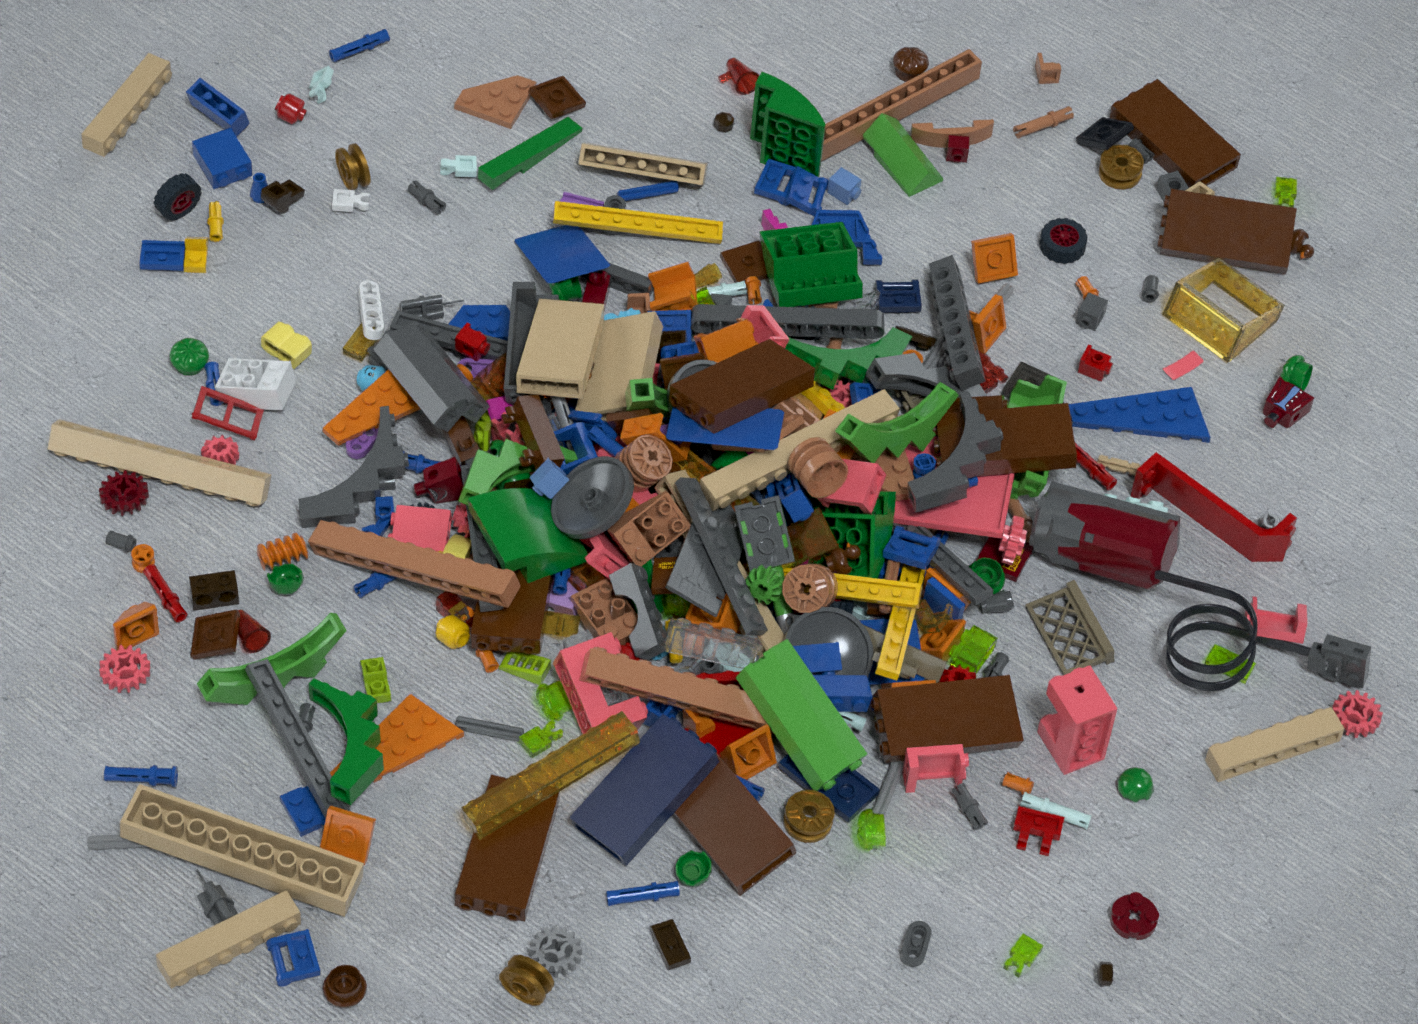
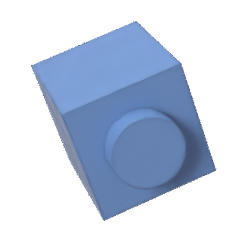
M841 167L829 178L827 193L848 205L853 199L856 200L860 196L862 179Z
M549 458L530 476L534 484L532 488L540 496L545 494L550 499L569 481L565 472Z

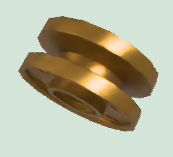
M356 143L348 146V152L344 148L336 149L335 159L338 171L348 190H356L358 182L362 187L370 185V171L361 148Z
M1120 144L1114 145L1108 150H1104L1101 155L1099 176L1107 186L1114 189L1124 190L1132 188L1141 180L1144 159L1141 153L1133 147Z
M815 790L796 792L788 799L783 817L784 827L795 840L804 843H815L823 840L832 828L835 815L834 806L831 800L821 792Z
M523 955L511 957L508 961V967H505L499 974L502 986L512 996L532 1006L543 1003L546 994L554 987V980L547 969L537 961Z

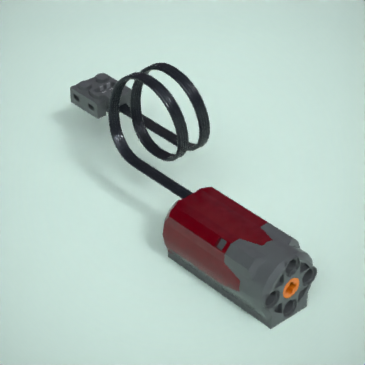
M1054 481L1051 482L1046 494L1040 498L1033 521L1029 545L1033 547L1034 551L1047 555L1051 562L1146 589H1152L1163 581L1232 600L1248 612L1252 624L1237 610L1218 604L1194 605L1182 610L1173 618L1167 630L1166 664L1170 673L1181 683L1202 691H1220L1232 687L1249 672L1255 659L1256 643L1259 642L1308 656L1307 669L1319 672V676L1343 682L1350 686L1364 687L1369 675L1371 646L1329 634L1326 635L1323 644L1314 642L1311 648L1289 641L1257 636L1258 623L1255 610L1243 596L1225 588L1168 573L1179 547L1180 516ZM1200 613L1225 615L1237 620L1246 628L1243 629L1216 621H1198L1183 626L1171 637L1173 630L1182 620ZM1200 630L1220 631L1250 640L1248 646L1238 657L1219 665H1205L1191 661L1178 653L1174 648L1175 643L1180 638ZM1170 655L1183 667L1203 674H1221L1231 671L1242 664L1249 655L1250 657L1244 667L1234 676L1223 681L1204 682L1181 673L1172 663Z

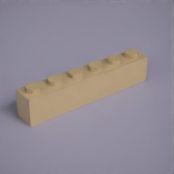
M148 53L82 132L83 148L103 157L109 151H112L117 141L125 136L131 124L137 121L140 113L148 108L154 96L160 93L163 85L170 81L172 77L170 62Z
M585 142L581 144L578 163L579 165L698 185L705 184L708 163Z
M1332 707L1317 709L1311 714L1296 716L1291 721L1285 723L1278 722L1270 728L1264 730L1257 729L1249 735L1243 737L1236 736L1228 742L1213 744L1208 749L1205 761L1216 781L1221 782L1339 742L1344 732V727Z
M287 890L157 953V967L171 989L176 986H182L190 979L198 975H204L212 968L220 964H226L242 953L251 952L256 946L270 938L277 937L286 931L291 932L301 924L300 911Z

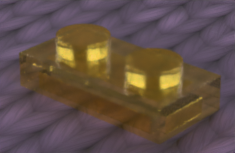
M362 322L343 347V354L361 362L368 354V347L374 346L377 340H370L364 336Z

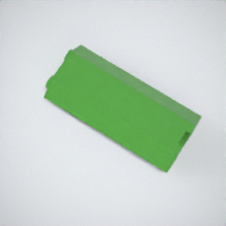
M1046 375L1039 386L1019 379L1011 390L1008 402L1009 408L1063 403L1067 382L1050 375ZM1027 470L1026 472L1015 473L1010 499L1017 500L1018 496L1029 495L1030 498L1038 497L1046 486L1049 470L1034 472Z
M786 639L764 652V656L755 663L751 662L744 667L736 679L811 788L815 791H819L822 788L827 791L836 784L835 779L841 773L848 769L852 772L863 764L861 760L867 755V752L792 644Z

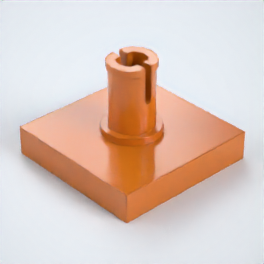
M1008 233L971 241L975 282L979 284L1018 276L1014 234Z
M997 294L991 298L979 314L969 310L978 350L983 355L1007 328L1003 297Z
M330 806L327 810L320 848L362 862L365 865L369 855L376 819Z

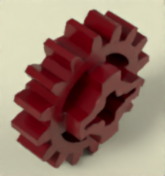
M124 470L122 475L116 471L115 477L108 475L107 482L102 481V488H99L100 502L104 504L105 510L112 508V514L120 511L121 516H124L126 511L132 515L133 509L140 511L141 504L146 505V498H149L148 484L143 481V476L136 478V472L128 475L127 470Z

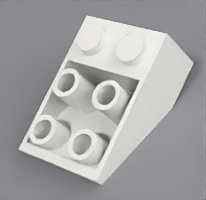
M229 358L218 379L215 390L243 400L260 409L283 410L296 383L291 361Z

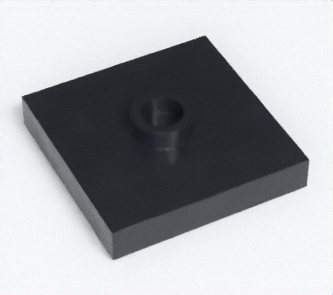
M1102 117L1078 135L1076 141L1079 145L1108 150L1134 130V126L1131 122Z

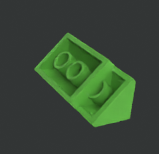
M881 113L863 134L864 140L874 150L875 159L908 197L943 181V177L896 118Z

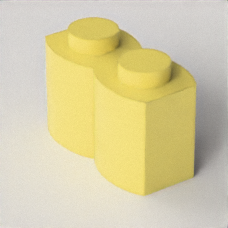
M278 321L261 336V347L270 355L279 358L280 361H291L293 369L312 354V344L309 338L295 333L289 324Z

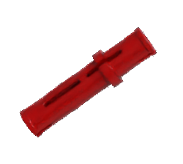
M1075 443L1077 463L1090 473L1089 476L1092 479L1099 481L1108 491L1113 489L1117 484V479L1105 470V466L1102 463L1096 462Z
M150 564L145 567L143 574L162 600L163 608L168 609L173 620L177 623L185 620L188 615L180 604L178 595L172 592L156 565Z

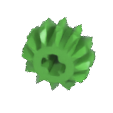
M760 565L758 568L752 569L745 579L753 598L758 599V604L764 601L768 605L772 601L778 600L780 594H782L784 578L778 576L779 570L772 571L771 566L766 569L763 565Z

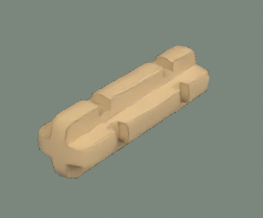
M1099 455L1097 461L1102 463L1105 468H1109L1108 470L1124 474L1129 472V475L1133 476L1136 475V471L1140 467L1139 463L1132 462L1130 464L1128 463L1129 461L1113 457L1108 459V456Z

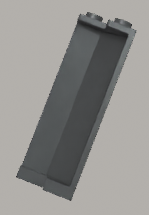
M513 282L504 393L506 402L513 406L518 396L536 395L517 393L516 374L539 299L559 300V295H537L535 282ZM539 395L546 414H552L553 402L550 396Z
M416 324L387 332L373 348L433 425L448 432L461 416L476 423L490 407L431 334Z

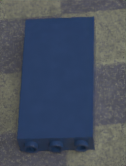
M662 714L569 818L577 830L623 865L627 866L719 763L716 755L717 750L708 742L706 744L702 743L699 740V736L692 730L686 731L683 729L682 724L676 718H668Z

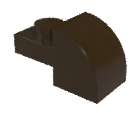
M290 179L281 184L278 181H274L262 188L261 199L278 212L285 213L289 210V204L304 196L305 189Z

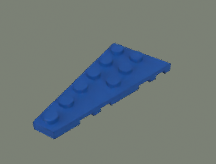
M1192 387L1069 404L1072 427L1095 430L1110 428L1113 429V432L1127 430L1133 431V434L1163 438H1167L1170 435L1181 437V440L1190 441V438L1202 439V442H1210L1211 437Z

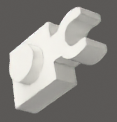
M334 189L332 211L353 212L354 207H358L363 211L369 210L370 194L361 193L355 195V190Z

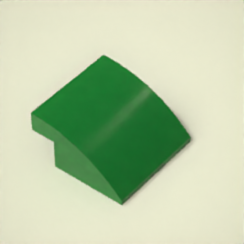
M761 72L755 83L750 139L762 143L760 163L766 165L768 159L794 167L799 166L819 177L826 127L823 118L813 104L798 90L775 76Z
M843 222L759 231L764 262L778 307H794L863 298V283L858 275L857 248Z
M527 488L495 490L469 497L468 509L503 570L515 571L519 569L526 582L530 583L587 562L585 557L588 553L581 541L565 535L555 525L551 513L553 498L550 499L545 494L540 496L534 489Z
M880 491L872 514L863 513L858 506L830 502L829 507H824L817 498L812 497L808 493L814 512L806 520H798L794 523L793 553L796 561L794 568L805 564H821L827 567L825 556L831 555L835 548L845 550L847 543L857 545L861 550V554L856 560L847 558L849 566L852 567V571L848 575L878 579L885 560L883 558V550L891 539L896 492Z

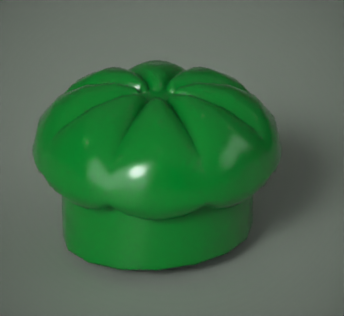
M577 276L549 284V288L552 291L551 295H559V300L573 302L582 297L581 285Z
M184 338L172 346L169 358L179 373L192 376L204 369L209 360V351L202 341L194 338Z
M1302 355L1292 356L1283 365L1280 377L1284 381L1290 382L1305 391L1312 375L1313 365L1305 362V358Z
M981 558L969 565V568L993 589V594L1001 591L1005 584V575L1001 565L996 560Z

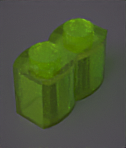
M973 625L970 630L966 629L963 632L959 645L955 644L950 650V664L955 668L961 664L964 669L969 666L970 672H976L977 674L984 662L987 661L994 651L998 638Z

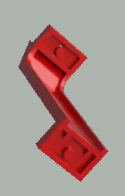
M1157 452L1136 471L1130 495L1132 498L1140 499L1143 495L1147 496L1151 490H1154L1251 562H1283L1286 550L1292 544L1291 536L1296 531L1295 523L1297 517L1292 513H1289L1273 528L1259 527Z

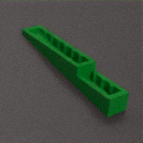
M566 117L478 167V179L494 190L520 171L524 174L581 133L583 128L571 118Z

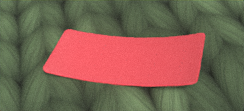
M1191 351L1180 360L1163 368V371L1172 380H1175L1195 369L1204 360L1195 351Z

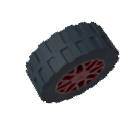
M186 173L176 174L158 189L154 197V207L167 220H178L195 208L200 200L202 189L190 175Z
M1052 219L1042 229L1039 243L1040 250L1044 256L1050 261H1055V263H1074V261H1078L1084 255L1088 235L1085 228L1073 219Z

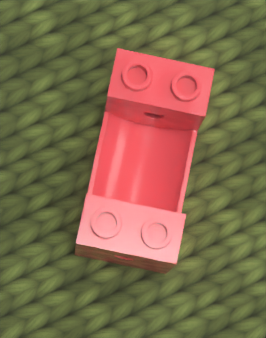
M612 632L560 650L553 662L588 748L638 730L648 714L646 704L640 701L639 696L608 707L600 686L580 681L584 657L590 648H604L607 650V653L615 655L620 653L621 645L619 640L613 637Z
M1090 665L1084 668H1076L1071 673L1063 676L1053 677L1048 683L1046 695L1058 713L1053 715L1047 714L1040 719L1037 733L1063 775H1066L1105 759L1118 708Z

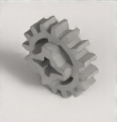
M554 925L552 931L545 927L544 934L537 932L536 939L531 940L529 955L531 959L545 967L549 973L554 972L555 977H558L559 972L566 976L568 975V969L575 971L576 963L580 964L581 962L580 938L575 939L574 931L568 934L567 927H564L562 931L558 930L557 925Z

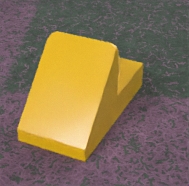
M209 237L185 238L184 272L206 273Z

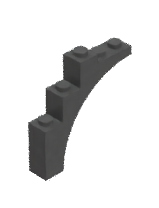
M915 353L875 358L866 372V375L876 389L905 390L927 397L941 382L959 394L957 398H960V393L969 391L971 397L987 396L980 384L961 390L958 383H953L946 366L926 369Z
M969 391L960 393V410L964 418L965 427L956 449L938 468L908 482V498L916 513L967 498L968 478L984 474L985 455L1001 450L1003 433L1000 427L997 428L993 420L986 422L984 414H980L978 411L979 407L976 399H972Z
M389 406L380 407V424L377 438L370 454L360 468L333 489L315 496L298 499L302 528L317 527L320 520L326 522L333 521L338 524L356 522L355 514H360L358 501L381 497L380 490H384L383 477L406 475L405 467H409L408 453L403 454L402 446H398L397 434H392L391 427H396L394 413L390 414Z

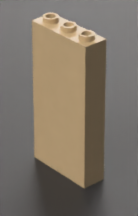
M539 299L516 374L517 393L583 399L604 325V304Z
M655 311L604 320L583 399L578 398L576 411L599 413L602 415L601 420L605 421L606 414L627 411L625 391L629 380L653 378L663 325Z

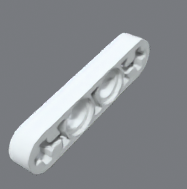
M363 281L360 283L358 293L363 334L367 339L379 340L383 337L384 330L379 286L373 281Z

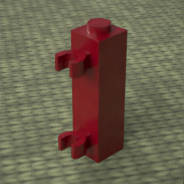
M595 271L589 273L582 302L604 304L605 312L610 291L611 275H607L606 271H603V274L595 273Z

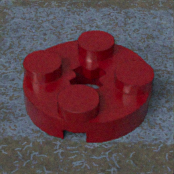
M1133 892L1130 895L1120 897L1113 904L1110 919L1111 926L1123 938L1129 939V937L1137 938L1136 940H1143L1154 933L1159 919V912L1148 898L1143 897L1139 892ZM1132 913L1137 914L1139 920H1131L1129 918Z

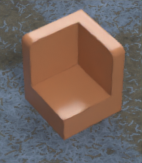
M1037 53L1035 68L1038 83H1059L1061 74L1060 63H1044L1042 53Z
M649 293L628 294L627 310L633 308L634 310H640L641 314L651 311Z

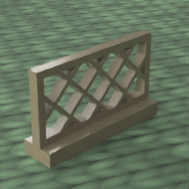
M1075 580L1066 583V588L1025 604L1029 615L1063 675L1071 673L1079 667L1084 668L1089 665L1093 667L1103 662L1108 665L1115 662L1114 649ZM1063 596L1068 601L1066 607L1054 604L1056 599ZM1039 606L1048 608L1045 616L1036 614L1033 609ZM1052 609L1063 612L1060 621L1049 618ZM1067 614L1077 617L1075 625L1064 622ZM1046 622L1058 626L1055 634L1045 631ZM1061 627L1073 630L1070 638L1058 635ZM1077 631L1087 635L1085 643L1074 640ZM1056 640L1068 643L1065 651L1055 649L1054 644ZM1071 644L1083 648L1080 656L1068 653ZM1086 649L1095 651L1098 657L1093 659L1085 658ZM1065 659L1076 660V666L1066 669L1064 665Z

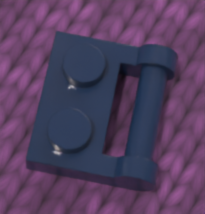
M912 279L911 282H883L882 280H875V292L879 311L883 313L921 312L922 303L918 279Z

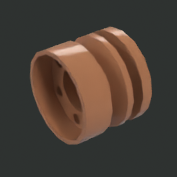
M641 435L614 457L630 470L634 480V493L644 492L668 475L672 468L670 450L662 440L652 435Z
M813 437L801 442L793 450L788 460V467L791 473L806 491L815 498H823L835 493L847 479L848 466L824 438Z
M805 564L793 568L786 575L783 581L782 593L786 603L792 609L800 613H811L822 607H829L834 602L838 593V583L835 575L829 568L821 564ZM810 584L811 588L809 589V592L805 593L804 589L806 588V585Z

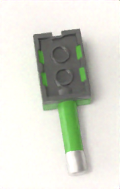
M779 495L762 499V504L756 506L752 502L734 506L749 570L758 568L760 565H763L766 569L771 566L772 571L779 570L778 576L785 579L783 569L796 566V561ZM782 593L779 599L775 602L772 601L778 626L785 636L788 630L786 618L788 615L794 614Z

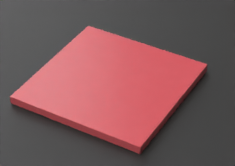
M937 436L933 437L923 452L911 444H908L905 448L912 473L914 469L913 461L917 455L922 453L930 454L935 460L936 457H939V453L935 454L934 440H937ZM1015 473L977 476L978 485L967 489V498L917 513L909 499L896 501L893 523L1002 539Z

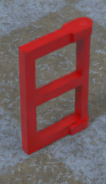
M201 386L191 418L255 441L264 409ZM205 396L228 403L223 421L200 413ZM233 405L256 413L251 431L228 423Z

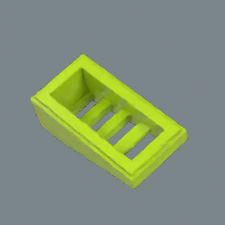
M507 652L499 669L541 686L551 669V660L532 654ZM511 658L516 659L513 665L508 664ZM519 662H523L522 666L518 667Z

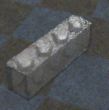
M684 618L670 619L663 644L666 652L741 669L751 662L755 663L759 660L763 646L756 635L737 634L729 628L719 630L707 623H700V625L692 624L691 621Z

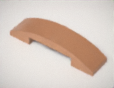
M973 120L972 127L933 129L932 123H914L911 126L910 136L915 143L939 148H947L949 135L969 136V145H973L992 136L994 120Z

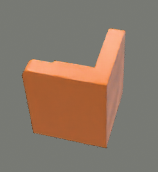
M683 709L684 727L695 732L699 738L715 730V723L709 716Z

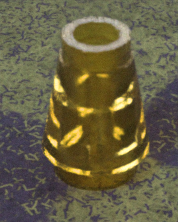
M708 263L695 274L696 288L719 282L718 280L722 278V274L715 263L711 265Z

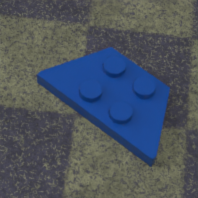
M463 305L449 322V325L463 328L468 322L471 324V329L508 341L510 310L507 305Z

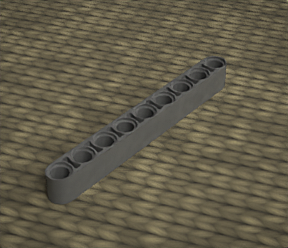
M696 305L692 308L691 328L696 333H712L737 323L736 319L741 318L746 306ZM765 306L787 336L878 339L885 333L884 314L879 310Z

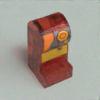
M445 591L436 597V610L444 618L449 615H455L464 621L469 628L472 627L475 611L470 606H467L458 594Z

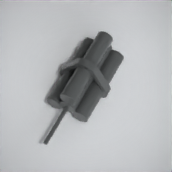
M441 294L428 297L421 295L416 299L400 301L399 309L402 312L434 319L444 317L442 305L464 302V299L443 303Z
M197 869L196 872L205 887L204 892L200 893L197 898L205 909L204 914L206 917L210 918L213 924L216 925L237 915L238 912L233 906L234 901L226 895L221 885L215 886L212 881L206 883Z

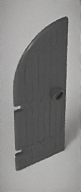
M729 504L725 508H718L712 511L738 564L744 545L736 512ZM692 520L665 588L712 616L717 617L722 601L717 599L716 596L724 599L726 591Z

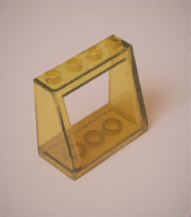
M1217 258L1175 283L1162 315L1228 363L1278 321L1285 305L1221 258ZM1213 283L1258 317L1244 325L1201 293Z

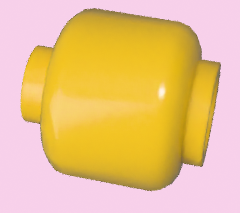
M449 615L440 619L436 625L437 639L450 649L463 647L470 638L469 626L455 615Z

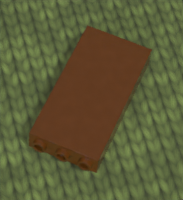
M1159 79L1145 84L1143 88L1136 92H1131L1124 99L1116 101L1111 107V119L1133 123L1134 130L1127 134V136L1132 140L1135 138L1141 139L1142 144L1154 153L1153 160L1167 173L1179 171L1189 188L1199 181L1208 186L1238 168L1241 154Z
M1171 189L1170 194L1165 195L1163 207L1167 208V213L1162 215L1160 227L1164 228L1163 235H1159L1157 247L1161 248L1160 255L1286 274L1289 266L1297 208Z
M768 339L671 384L669 404L715 434L814 387L815 368L771 339Z
M1068 403L978 410L980 414H984L986 422L993 420L996 427H1000L1003 433L1001 450L985 455L984 474L978 476L1022 473L1027 470L1034 472L1076 468L1077 452ZM961 412L945 413L932 430L936 434L935 436H937V440H934L935 454L939 453V457H936L937 468L950 457L961 440L965 427Z
M497 560L498 568H499V569H502L501 565L499 564V562H498V560ZM519 569L513 571L521 587L508 608L503 607L502 610L480 612L479 600H477L471 629L472 649L541 654L553 574L527 583Z
M1010 675L877 689L872 695L873 697L870 702L871 710L875 711L876 716L875 731L879 734L881 741L879 743V751L881 756H884L885 763L904 761L906 749L913 747L962 744L964 753H976L1018 748L1024 741Z
M716 753L719 763L674 812L673 816L699 848L708 855L714 866L739 896H741L797 852L792 841Z
M496 775L490 776L455 892L456 907L466 911L483 912L489 916L506 917L511 921L520 920L525 922L560 802V789Z

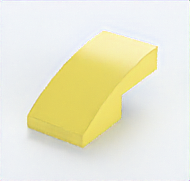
M454 534L446 544L443 553H450L462 559L469 558L472 549L470 537L465 538V536Z

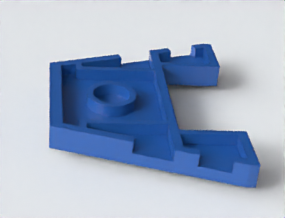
M817 210L812 225L843 222L855 247L862 248L863 265H882V255L878 253L877 245L872 240L869 229L859 210Z

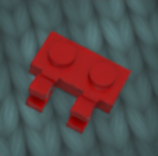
M1018 806L1013 828L1015 831H1020L1016 849L1025 851L1029 834L1043 837L1039 854L1049 856L1052 839L1060 840L1065 817Z

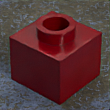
M949 135L946 161L967 163L969 136Z

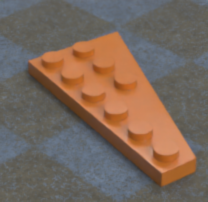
M388 369L322 428V432L339 446L363 435L364 432L370 429L379 428L380 407L389 406L390 414L394 413L395 420L421 408Z
M412 694L408 695L378 725L380 726L381 743L375 749L383 753L384 770L373 782L381 780L383 775L391 771L394 773L425 757L426 753L436 748L439 750L445 747L447 742L455 738L458 740L464 737V731ZM341 762L330 772L331 776L338 770Z

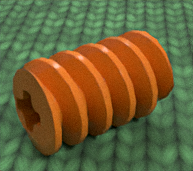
M293 533L292 538L285 535L283 542L280 538H276L274 544L271 541H267L266 548L261 543L257 545V554L264 571L265 565H268L273 570L274 563L277 562L281 566L284 559L288 564H291V557H294L299 562L300 554L305 559H308L305 541L297 533Z

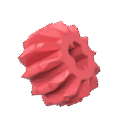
M223 434L220 438H216L213 435L212 441L206 440L204 446H202L201 455L203 457L234 465L239 460L237 442H233L231 437L225 439Z

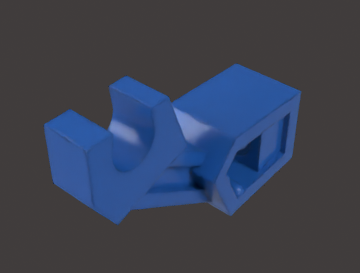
M393 496L376 497V524L363 527V532H373L378 536H383L391 525V514L395 512Z

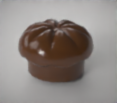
M903 47L899 49L893 56L896 76L900 80L907 82L926 71L929 66V59L926 53L917 47Z
M344 964L332 969L323 982L325 998L332 1005L339 1008H350L362 1001L367 991L365 978L352 965Z

